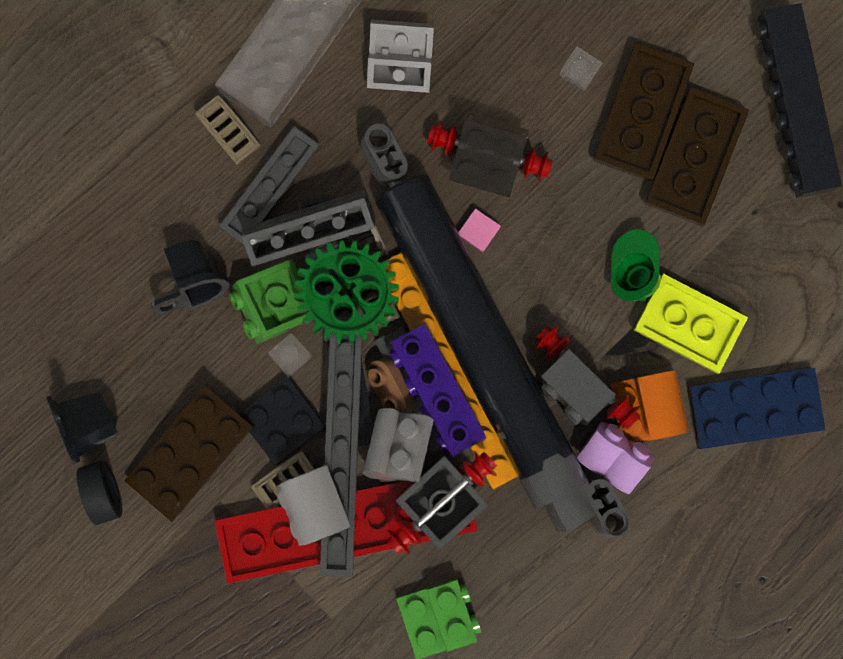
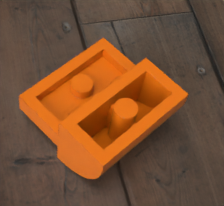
M676 370L609 383L611 391L618 397L616 401L621 396L630 395L628 403L633 408L641 406L637 411L641 415L640 418L628 429L624 426L620 427L628 440L633 442L653 441L689 432Z

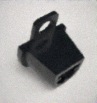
M195 240L184 241L164 249L179 291L151 302V307L156 316L165 315L185 306L191 311L222 296L229 288V281L226 275L218 272L202 243ZM174 302L169 306L161 307L166 303Z
M101 392L56 403V400L53 401L51 395L46 397L73 465L81 462L80 456L118 435L113 418Z

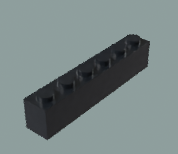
M802 3L764 10L755 23V33L757 39L762 40L764 49L761 56L764 69L768 70L771 82L768 83V92L771 100H775L777 108L775 124L777 129L782 131L784 140L781 145L782 155L785 161L788 160L790 173L788 174L789 187L792 191H795L796 198L834 191L841 187L842 183Z

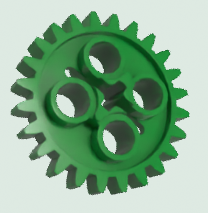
M340 240L339 249L336 250L330 243H327V253L324 254L321 250L316 249V261L308 257L305 259L309 270L299 268L298 274L304 280L295 281V287L303 291L294 294V300L304 303L297 307V312L308 313L303 319L304 325L314 322L312 333L316 334L321 329L324 330L325 341L333 334L336 335L337 345H340L343 337H348L350 345H353L357 335H359L363 342H366L368 331L375 336L379 334L377 324L383 327L388 326L389 322L384 315L394 316L395 310L389 305L398 304L399 301L398 297L391 295V293L399 290V284L390 283L396 277V272L386 273L390 261L387 260L379 263L378 260L381 252L377 251L371 256L368 254V244L361 251L357 250V241L355 240L351 248H346L344 241ZM352 264L358 268L359 273L354 277H348L343 274L341 269L345 265ZM329 270L335 271L339 281L346 290L353 289L352 299L365 312L363 316L357 312L355 305L348 295L340 296L341 285L329 274ZM326 282L332 286L333 291L328 295H321L316 292L315 287L319 283ZM365 290H372L377 294L378 299L375 302L368 303L361 298L360 294ZM339 308H346L351 312L352 317L347 321H340L335 317L334 312Z

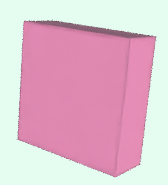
M475 208L458 233L463 240L483 253L501 226Z

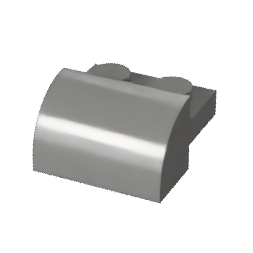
M371 19L367 88L429 93L434 24Z
M392 408L379 409L363 474L373 479L397 482V480L419 482L434 419L426 415L400 413Z
M327 465L276 486L279 492V502L286 510L290 521V531L298 541L299 546L307 545L351 527Z

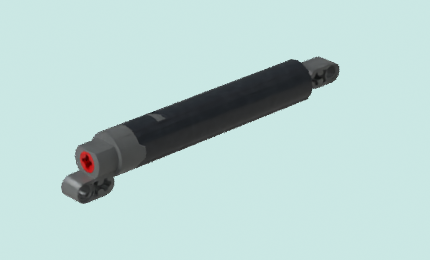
M384 124L371 125L361 141V150L379 184L390 188L377 198L376 206L487 419L494 428L500 440L499 442L535 509L545 507L557 532L568 531L589 520L595 532L602 537H619L624 535L629 528L630 520L617 493L610 482L605 479L588 481L429 176L422 174L406 179L407 160L392 131ZM369 138H380L384 146L380 148L373 146ZM388 165L390 169L396 168L397 172L394 174L393 171L387 172L385 169ZM595 489H598L600 492V494L596 496L597 499L592 498V494L595 493ZM604 505H608V508L598 511L599 508H604ZM609 514L616 520V526L612 531L606 526V518Z

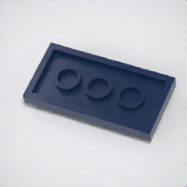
M815 368L688 387L698 449L826 430Z

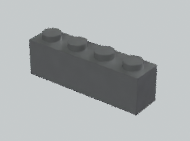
M364 189L247 226L241 238L251 265L255 266L375 228L376 217L367 191Z

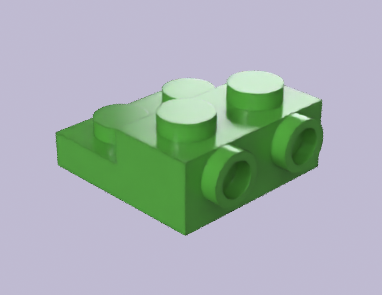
M293 259L240 279L231 287L233 291L229 294L231 304L236 311L241 309L246 319L243 322L244 331L249 339L255 338L257 344L303 324V319L308 314L307 312H297V307L304 302L294 300V294L303 290L295 287V281L302 280V278L298 274Z
M457 577L396 597L416 659L445 650L449 652L478 642L475 634L481 633L476 615L469 616L465 604L471 602L466 584L459 585Z

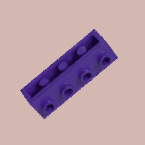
M423 324L392 341L391 344L394 349L389 351V354L397 369L404 366L409 376L404 379V382L412 397L419 394L424 403V406L419 408L422 415L434 419L433 422L440 433L434 437L443 454L449 451L453 457L486 439L482 428L426 325Z

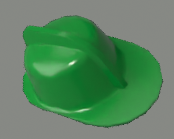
M634 229L623 234L613 247L611 288L616 297L623 301L634 302L639 300L644 302L657 291L661 282L660 250L657 240L651 233L646 230Z

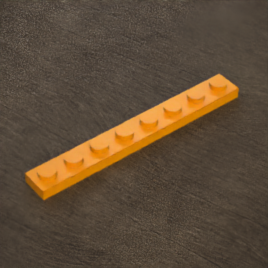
M401 253L388 259L390 265L386 273L396 272V277L390 283L399 284V290L391 293V295L399 298L396 305L410 331L423 324L426 325L482 428L486 439L470 448L473 453L476 451L479 455L485 451L496 463L497 467L493 471L497 476L491 474L486 476L491 488L495 489L518 476Z

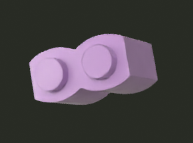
M601 421L580 449L577 459L589 470L603 476L620 491L630 494L651 468L654 456L646 445L628 440L624 436L623 431L620 428L617 429L618 426Z

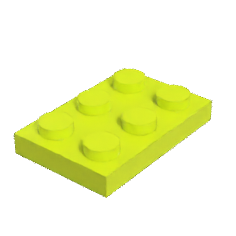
M662 274L659 288L650 296L633 330L719 374L748 317Z

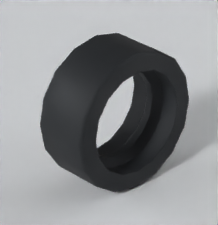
M102 460L79 467L76 473L78 491L90 521L94 525H99L122 517L123 510L120 492L109 465Z

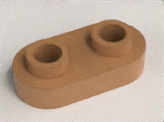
M383 357L371 362L367 371L368 379L382 407L392 408L400 413L411 414L414 409V399L394 361Z

